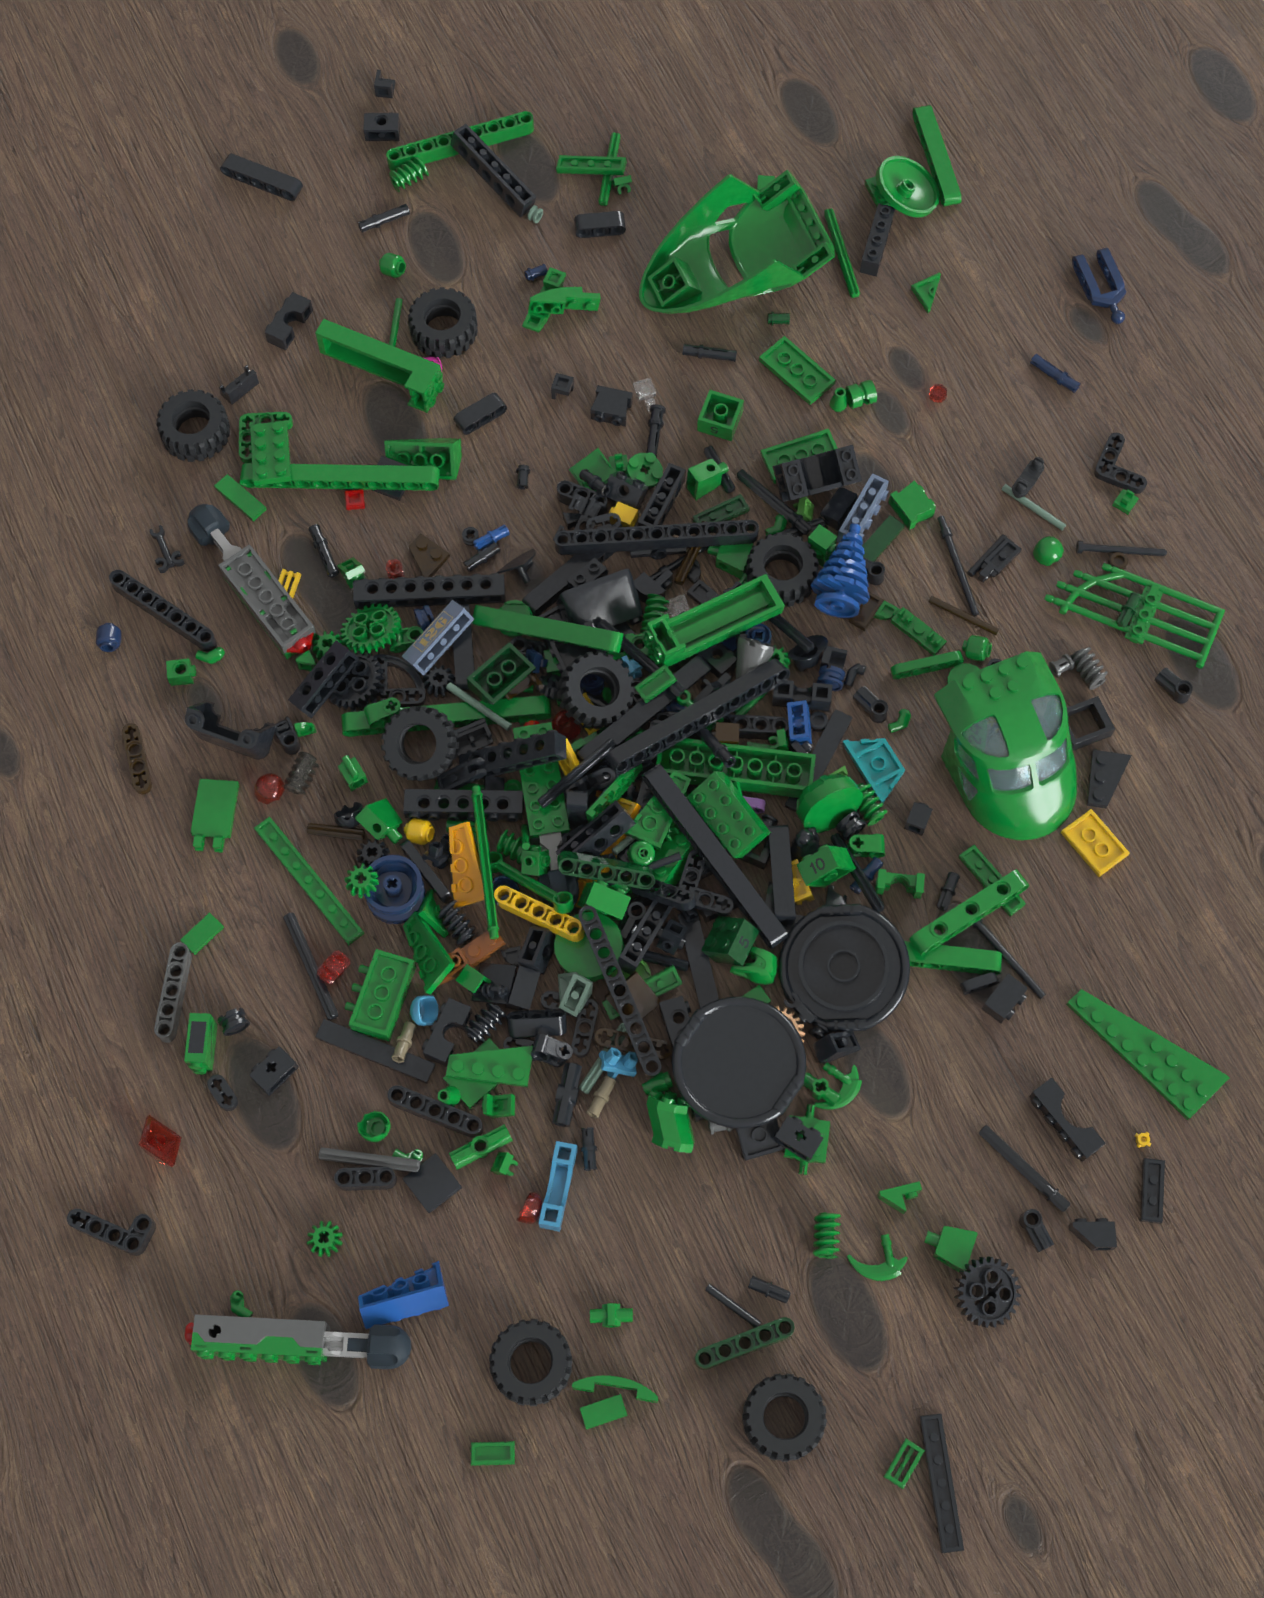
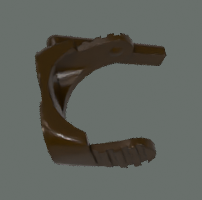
M531 673L505 696L510 700L534 684L540 690L543 689L544 685L535 673Z

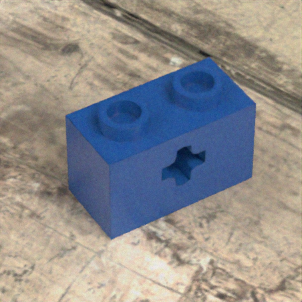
M807 701L788 702L787 710L791 743L798 741L802 745L808 741L812 744L810 713Z

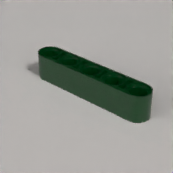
M563 851L557 857L558 869L565 875L640 889H649L655 883L653 871L649 866L571 851ZM570 860L571 864L564 866L562 862ZM584 864L591 865L588 869L581 868ZM605 867L611 868L607 873L601 872ZM624 871L630 872L628 876H621V873ZM643 875H650L646 880L640 879Z
M783 1317L704 1347L696 1353L695 1364L701 1370H708L786 1340L794 1332V1323L790 1318ZM781 1323L788 1324L790 1332L787 1334L781 1333L779 1325ZM767 1331L770 1334V1340L766 1342L760 1340L759 1332ZM743 1338L748 1339L750 1348L742 1349L739 1346V1340ZM727 1346L730 1349V1355L722 1357L718 1351L720 1347ZM701 1354H707L711 1361L709 1364L703 1365L699 1362L698 1357Z

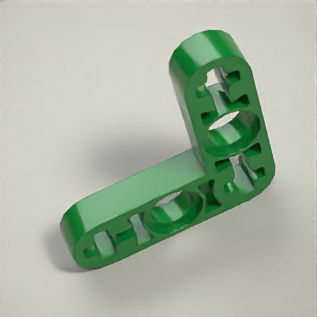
M247 413L240 417L239 456L243 463H252L251 441H243L245 436H251L250 429L246 427L247 421H251L249 423L250 428V425L261 424L264 419H270L271 422H275L274 419H277V421L287 419L289 430L293 426L290 413ZM246 448H249V457H245V455L247 454Z

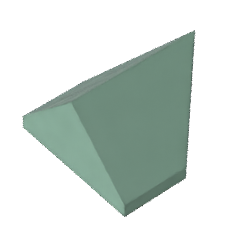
M576 972L558 974L559 1008L577 1017L592 995L593 982Z

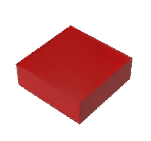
M363 489L345 491L347 510L365 508Z

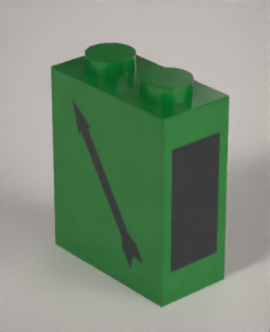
M190 1013L184 1062L195 1074L204 1075L206 1072H213L218 1024L212 1015L207 1013Z

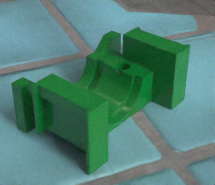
M879 869L875 891L877 894L883 895L884 890L889 891L891 885L899 883L906 888V893H911L913 898L921 899V895L924 893L925 874L907 875L886 872V869Z

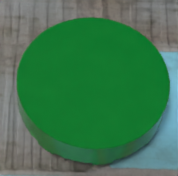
M840 773L823 775L803 789L802 794L797 800L796 814L805 829L815 827L817 833L829 831L836 828L838 823L847 815L858 810L863 800V793L851 777Z
M584 912L583 914L585 921H590L594 917L593 912ZM597 913L618 960L624 950L621 932L609 917ZM579 914L572 916L580 921ZM572 928L570 933H576L579 928ZM597 929L593 930L590 934V937L594 940L602 936V932ZM586 933L579 942H572L556 934L554 942L555 955L565 973L576 972L592 982L604 978ZM602 948L598 956L603 959L607 958L610 951L607 948ZM609 967L606 971L607 976L617 968Z

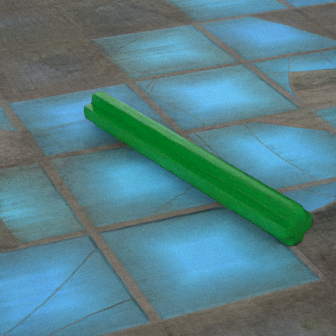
M613 132L611 134L607 157H617L620 143L619 133ZM603 175L598 200L600 206L608 205L613 175Z

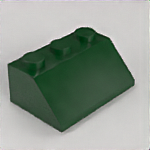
M509 642L467 677L468 688L481 701L494 705L531 674L536 667Z

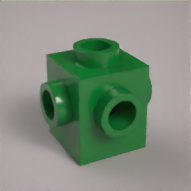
M530 845L528 850H522L520 857L522 864L521 874L535 876L547 874L551 861L549 849H542L541 845Z

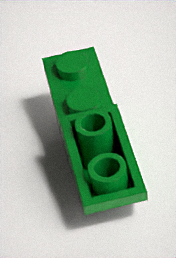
M562 287L547 290L530 297L528 312L563 314L564 309L598 311L601 299L600 293L582 292V287Z

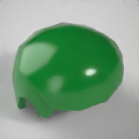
M1047 536L1037 542L1033 555L1040 564L1050 566L1062 558L1064 549L1062 543L1057 538Z
M373 1111L368 1114L366 1113L361 1122L357 1123L358 1133L366 1141L380 1142L388 1135L391 1123L383 1112Z

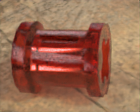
M392 559L387 562L386 571L389 579L404 577L403 566L399 560Z

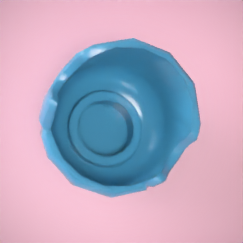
M422 995L412 1001L410 1015L417 1025H433L434 1021L438 1018V1003L434 996Z

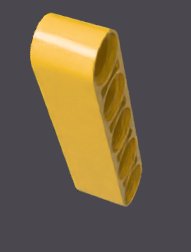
M499 886L494 892V897L502 909L542 928H548L551 932L572 942H579L583 939L585 932L578 919L567 914L557 913L553 907L508 886ZM503 895H509L506 900H500ZM526 903L525 907L518 908L519 904ZM538 911H544L541 916H535ZM561 919L559 924H552L554 920ZM572 928H579L576 933H570Z

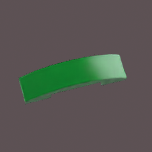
M550 267L543 280V287L540 293L555 288H562L566 273ZM528 312L522 327L539 333L551 314Z
M592 1376L572 1383L573 1390L594 1393L595 1384L637 1391L636 1400L658 1403V1396L640 1383L622 1377Z

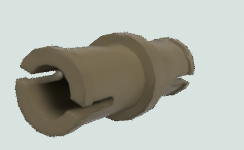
M405 1022L400 1036L396 1039L397 1045L392 1055V1060L395 1062L403 1063L408 1048L412 1046V1037L417 1028L414 1023Z
M604 1076L598 1091H595L594 1099L586 1112L589 1116L599 1118L605 1103H608L609 1095L616 1084V1081L611 1077Z

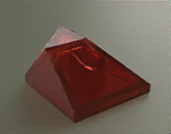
M148 1115L138 1145L146 1154L161 1164L173 1167L182 1137Z

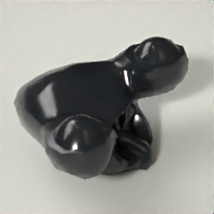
M815 827L801 829L791 842V862L798 859L800 863L803 857L818 852V848L823 846L819 845V835Z

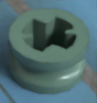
M536 205L532 206L528 213V220H533L535 224L538 223L542 218L543 209H538Z

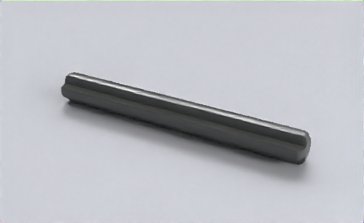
M321 1148L319 1150L320 1160L372 1167H389L395 1170L418 1172L420 1169V1161L416 1159L331 1148Z

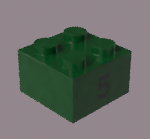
M717 916L701 951L716 963L743 966L759 930L746 919Z

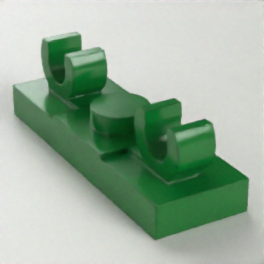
M904 607L891 619L893 625L933 656L947 643L944 638Z

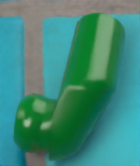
M778 514L775 517L774 526L765 529L766 536L769 534L773 536L784 531L787 519L783 515Z
M217 647L208 653L198 650L196 659L214 664L223 658L225 651L221 647Z
M901 709L898 720L888 724L890 733L908 727L911 719L909 710Z
M239 1290L234 1291L230 1296L232 1313L239 1317H252L253 1312L244 1306L243 1293Z

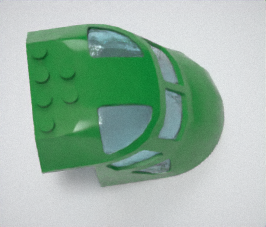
M1026 651L954 679L934 694V698L951 729L941 758L974 819L990 832L1013 840L1037 839L1057 830L1068 819L1074 808L1077 796V771L1065 699L1041 652Z

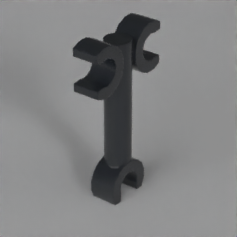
M159 525L160 532L154 533L150 529V534L153 539L157 540L164 557L157 558L155 562L157 565L164 564L158 569L160 573H165L168 568L180 567L185 563L183 559L176 560V558L181 557L180 551H175L172 555L170 554L164 539L165 531L163 526Z

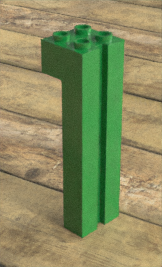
M326 319L322 320L315 332L320 353L409 389L410 396L412 397L408 402V406L428 413L429 409L434 407L438 393L443 391V373H441V366L437 363Z
M764 574L669 619L667 613L648 622L643 642L647 649L650 648L653 651L652 658L656 665L662 667L666 664L669 667L781 614L785 605L767 574Z

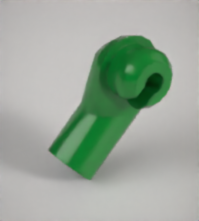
M396 1149L392 1156L416 1159L421 1162L423 1152L415 1149L405 1154Z

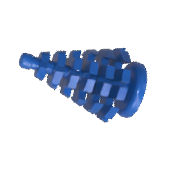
M858 524L850 525L849 533L843 536L835 551L830 555L829 560L825 562L824 568L819 571L818 576L811 584L813 592L817 594L814 603L815 607L830 616L838 618L855 617L859 613L860 605H864L868 602V599L870 600L867 589L869 585L867 580L868 574L865 568L866 560L863 559V540L858 535L860 534L861 527Z

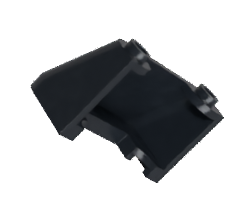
M623 569L566 590L560 594L556 603L564 622L584 625V623L591 621L595 628H598V623L602 619H605L612 626L623 622L635 625L643 619L642 607L630 569Z
M205 700L187 707L185 715L186 725L201 740L256 760L268 756L276 729L275 724L267 722L261 729H245L239 732L219 724L221 715L215 713L213 709L215 703Z

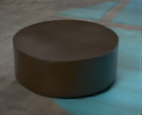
M1115 552L1110 556L1108 564L1124 570L1127 567L1128 558L1124 553Z

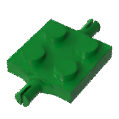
M807 1104L806 1116L795 1117L803 1122L802 1125L809 1129L812 1127L821 1133L820 1136L824 1139L809 1163L825 1164L830 1121L815 1118V1105ZM799 1134L796 1140L800 1141L803 1135ZM785 1148L784 1157L800 1162L798 1174L802 1175L803 1172V1175H807L808 1162Z

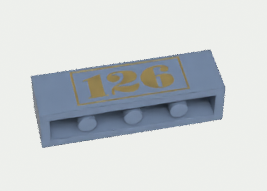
M452 600L401 657L424 676L472 623L474 618L465 608Z

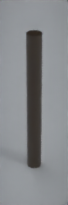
M931 596L929 599V603L994 635H997L999 628L934 596Z

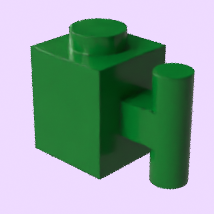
M348 755L344 756L338 769L352 792L368 783V780L356 758L350 759Z

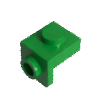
M484 1094L482 1101L483 1114L492 1118L515 1116V1095L493 1096Z

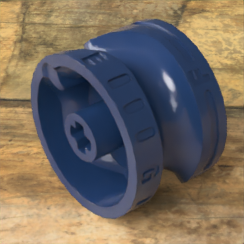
M387 855L378 858L369 865L372 866L373 872H377L378 877L376 879L379 880V885L375 886L376 892L369 891L370 897H367L366 893L364 896L371 913L377 919L388 924H402L410 918L414 911L419 912L426 892L421 873L411 860L399 855Z

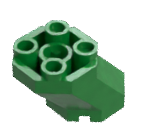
M650 1090L646 1104L653 1130L652 1143L668 1149L669 1146L674 1148L673 1151L692 1153L695 1140L688 1114L689 1105L682 1097H677V1093L665 1091V1094H662L659 1091Z

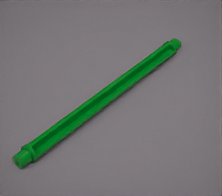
M477 785L472 787L471 798L475 815L488 924L487 931L489 932L490 939H498L499 927L484 817L483 793H481L480 786Z

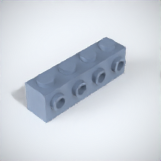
M872 473L838 532L837 542L840 543L843 536L849 533L851 524L860 525L861 530L858 535L863 540V532L865 529L868 530L870 528L873 514H878L881 507L879 505L880 502L885 501L889 494L887 490L888 480Z

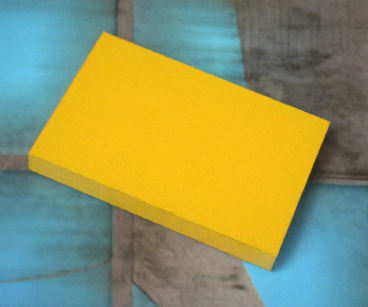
M1092 809L1060 832L1098 877L1130 854Z

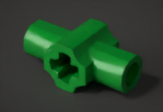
M806 1072L803 1086L812 1091V1097L816 1100L824 1099L832 1106H835L841 1095L829 1087V1081L825 1078L817 1079ZM824 1087V1091H817V1088Z
M608 1303L602 1304V1309H590V1323H602V1327L615 1328L621 1327V1322H633V1308H620V1304Z

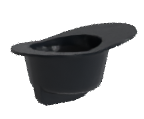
M822 635L807 637L814 643V649L810 653L804 651L799 645H796L788 652L789 658L794 661L800 672L818 664L820 653L828 646L826 637Z

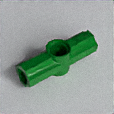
M504 1124L483 1136L475 1137L471 1142L450 1152L449 1155L458 1170L479 1158L487 1157L489 1153L513 1140ZM484 1143L486 1148L480 1152L475 1149L476 1145Z

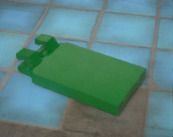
M199 780L190 832L194 836L193 847H195V851H203L205 837L214 838V851L223 853L225 838H231L240 785L238 781Z

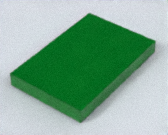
M489 1038L474 1052L498 1050L499 1048ZM443 1077V1080L449 1086H455L459 1089L460 1099L469 1109L482 1100L484 1094L490 1093L499 1085V1083Z

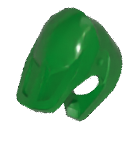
M752 946L748 956L755 962L746 963L744 967L732 966L730 968V973L749 979L756 984L769 985L774 983V978L777 974V957L764 949Z

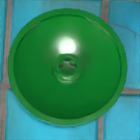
M891 156L885 159L878 167L876 172L878 189L893 208L911 217H925L931 214L937 207L940 198L938 186L931 174L922 165L907 157Z

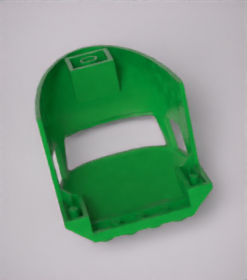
M789 170L784 171L760 191L729 174L709 190L677 222L660 243L643 273L639 288L640 301L644 307L651 311L675 314L698 311L745 297L779 291L792 287L806 279L835 257L834 245L807 194ZM745 203L735 218L716 222L727 207ZM724 230H729L728 244L730 252L743 277L742 281L731 287H728L719 275L709 250L710 235Z

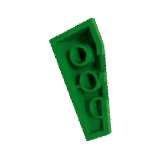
M430 438L384 441L385 456L408 466H434L440 470L439 479H457L462 458L461 439Z

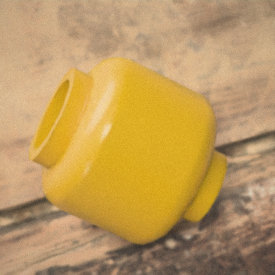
M413 818L409 823H406L404 833L411 843L426 845L432 841L435 829L430 821Z

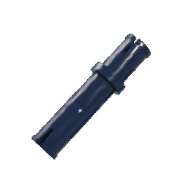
M1035 354L1031 359L1032 361H1030V364L1057 381V384L1065 386L1073 393L1081 385V383L1071 378L1066 371L1059 370L1038 354Z

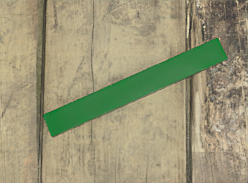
M270 816L254 827L257 834L348 946L365 934Z

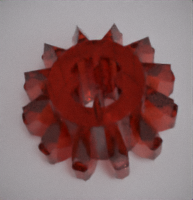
M336 950L318 968L317 975L328 985L333 984L350 966V960L344 953Z

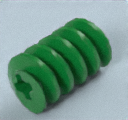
M415 157L413 161H408L407 165L402 164L401 168L397 167L395 171L391 170L389 176L394 189L400 192L399 186L404 190L405 183L411 186L410 180L417 183V176L420 180H423L422 174L424 173L428 177L429 173L424 163Z
M647 594L648 599L645 603L646 607L644 608L645 614H643L644 621L641 624L643 627L640 629L641 633L646 630L648 622L665 615L662 612H668V608L664 607V605H669L670 602L661 595Z
M860 783L857 786L863 793V800L858 808L860 809L859 813L865 815L864 821L868 822V826H872L883 819L888 810L881 811L880 809L884 804H876L880 798L878 796L872 797L875 794V790L868 791L872 786L871 784L864 785Z
M507 829L498 841L497 852H503L505 857L510 856L512 861L517 859V864L521 865L520 857L522 850H524L522 848L521 836L515 840V833L513 832L508 836Z
M819 1213V1215L814 1217V1221L818 1223L814 1225V1229L818 1231L813 1235L818 1240L813 1242V1246L818 1248L813 1251L814 1256L826 1259L839 1258L833 1254L840 1251L839 1248L834 1247V1244L840 1243V1240L834 1238L835 1235L840 1234L839 1231L834 1230V1227L841 1226V1223L835 1221L836 1218L841 1217L840 1214Z

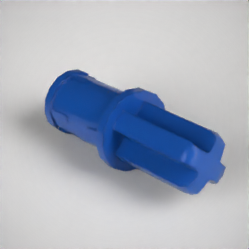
M502 525L493 531H487L486 535L474 540L473 544L477 550H480L493 542L496 543L500 539L509 536V530L506 525Z

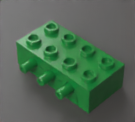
M714 771L687 796L696 808L699 816L703 817L709 825L708 828L712 833L716 834L721 841L720 844L730 852L733 858H743L771 833L724 772Z
M376 949L370 966H359L358 972L367 974L363 986L356 983L352 985L351 990L360 993L356 1004L350 1002L345 1004V1010L353 1012L349 1021L351 1030L390 1042L416 970L414 960Z

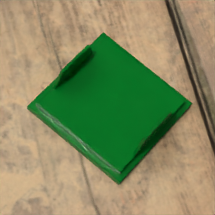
M599 448L569 469L578 483L588 489H591L588 484L579 478V474L583 469H587L593 475L601 477L605 484H607L609 476L616 472Z

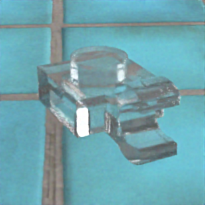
M647 378L634 382L633 388L639 401L645 400L646 407L650 411V406L655 404L653 397L656 396V390L651 379Z

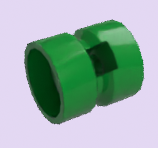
M872 380L860 382L859 386L853 384L845 387L847 403L851 409L861 407L863 403L868 405L877 402V392Z

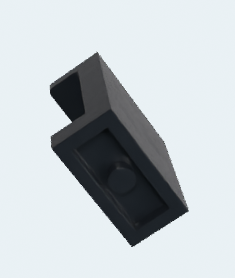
M591 621L584 623V626L593 627ZM553 640L549 641L552 647L548 649L552 657H557L559 661L556 665L560 674L580 655L584 656L588 652L595 654L597 651L603 652V656L607 655L604 650L558 641L554 642Z

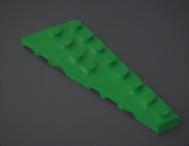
M1082 989L1066 1004L1187 1120L1229 1079L1223 1072Z

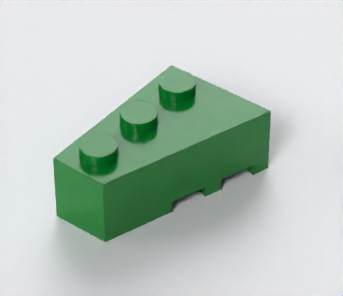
M682 832L679 835L675 834L672 836V841L669 842L667 840L663 843L660 850H655L653 861L680 852L682 860L652 870L655 880L676 886L680 881L688 855L694 850Z

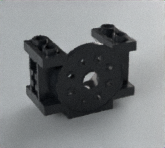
M853 445L773 466L782 502L862 481Z

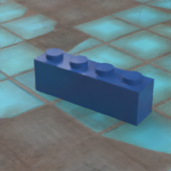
M439 1261L432 1263V1268L424 1271L421 1268L414 1271L415 1275L407 1279H403V1277L396 1279L389 1287L382 1285L359 1295V1309L365 1329L371 1328L375 1324L383 1325L397 1322L404 1318L419 1316L422 1313L440 1310L449 1306Z

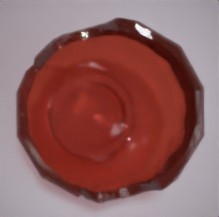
M562 710L554 716L552 729L566 736L568 741H571L579 734L581 727L573 722L575 719L572 716L568 718L565 715L567 713L566 710Z
M273 773L260 776L254 786L255 797L264 804H270L273 801L279 800L285 791L283 780L280 776Z
M529 1193L523 1209L519 1211L520 1216L516 1221L533 1224L540 1218L543 1201L538 1193Z

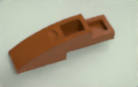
M486 931L464 947H458L448 955L455 963V966L438 986L457 978L466 964L474 968L492 957L490 954L506 944L500 933L498 932V939H490L489 932Z

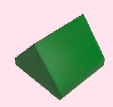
M309 650L296 658L298 669L311 672L316 666Z

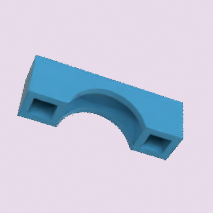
M556 1141L548 1188L539 1219V1228L558 1232L561 1230L577 1154V1145Z

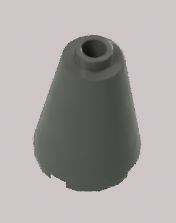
M739 637L736 679L768 662L775 651V646L761 643L755 639Z

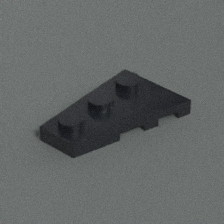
M1100 750L1092 751L1087 806L1107 808L1132 755Z

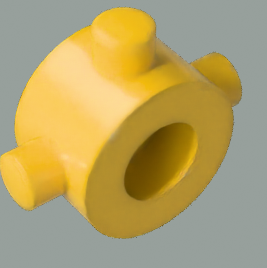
M1148 1132L1135 1134L1136 1146L1138 1148L1145 1147L1146 1145L1151 1146Z

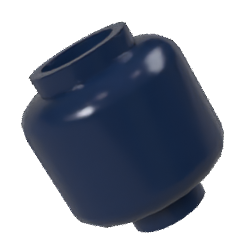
M113 623L100 625L96 631V645L104 652H113L118 649L121 644L120 628Z

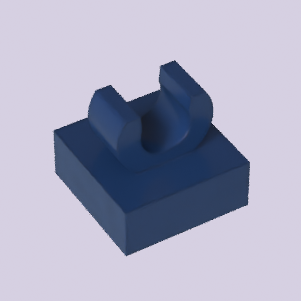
M533 649L526 650L525 657L536 667L532 673H539L540 667H547L548 659H543L542 654Z

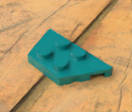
M885 738L875 740L861 739L860 741L844 740L842 745L866 783L872 785L870 787L871 791L875 790V797L878 796L880 798L878 802L884 803L904 774L905 769Z

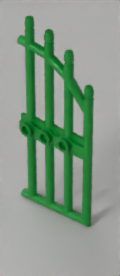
M1103 563L1102 569L1111 573L1095 577L1080 570H1075L1073 575L1086 581L1078 587L1058 581L1056 587L1071 593L1066 600L1046 594L1044 598L1047 602L1060 606V614L1065 615L1070 610L1126 632L1124 638L1129 639L1133 643L1143 644L1144 640L1197 660L1196 667L1200 669L1205 664L1225 613V609L1115 566L1112 567L1106 563ZM1125 578L1145 586L1141 595L1142 599L1136 608V613L1132 616L1130 625H1127L1125 628L1119 627L1116 620L1073 604L1075 599L1080 596L1121 612L1123 605L1086 590L1097 585L1129 598L1133 591L1108 581ZM1166 594L1216 614L1213 622L1161 603L1162 595ZM1159 609L1210 629L1207 637H1202L1154 618L1156 610ZM1150 625H1154L1202 644L1203 648L1201 653H1197L1147 633Z

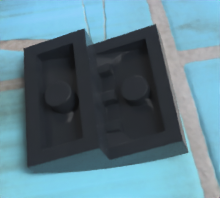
M436 1153L420 1165L418 1172H410L402 1178L428 1213H431L462 1189V1186Z

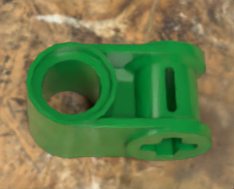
M418 626L399 629L400 634L396 635L397 639H391L390 651L393 653L407 651L416 641L413 638L420 636L423 630Z
M393 697L364 707V713L370 728H377L391 722V717L402 710L399 700Z
M882 834L853 835L847 845L855 858H882L885 856L884 835Z

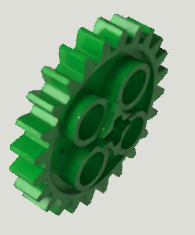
M379 603L377 607L372 604L370 608L364 606L362 611L357 609L358 613H351L352 618H346L347 623H342L343 628L340 629L342 633L340 636L344 645L349 650L353 649L354 653L360 651L361 654L367 650L368 654H370L372 649L378 652V647L384 649V644H392L390 640L397 639L395 634H400L399 629L402 626L397 611H394L393 607L389 608L387 604L382 607L381 603Z

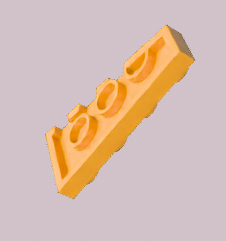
M470 822L449 827L450 854H452V864H450L453 874L451 891L453 892L454 900L457 901L454 908L483 901L485 899L480 858Z

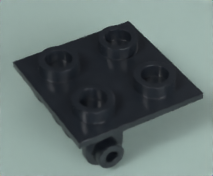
M480 963L478 971L489 978L491 983L488 984L483 981L477 991L472 993L471 1001L508 1004L517 966Z

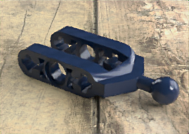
M1103 248L1097 250L1096 253L1097 261L1111 289V292L1104 294L1100 293L1098 284L1084 255L1073 256V269L1087 299L1091 301L1092 305L1110 308L1112 322L1121 324L1125 320V314L1118 309L1117 304L1125 297L1126 289L1110 250Z

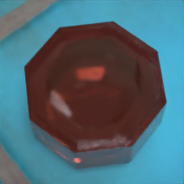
M935 384L930 388L929 398L933 402L941 403L946 399L947 388L942 384Z

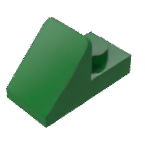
M354 557L337 565L350 588H353V580L365 578L363 573L365 570L362 564Z
M919 1181L879 1191L877 1196L882 1202L905 1214L906 1207L903 1197L906 1200L918 1197L922 1187Z

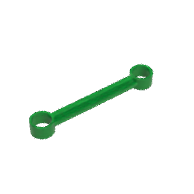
M496 851L489 852L491 873L500 872L552 902L557 913L566 914L573 910L574 902L571 893L567 891L557 893L503 862L501 853Z

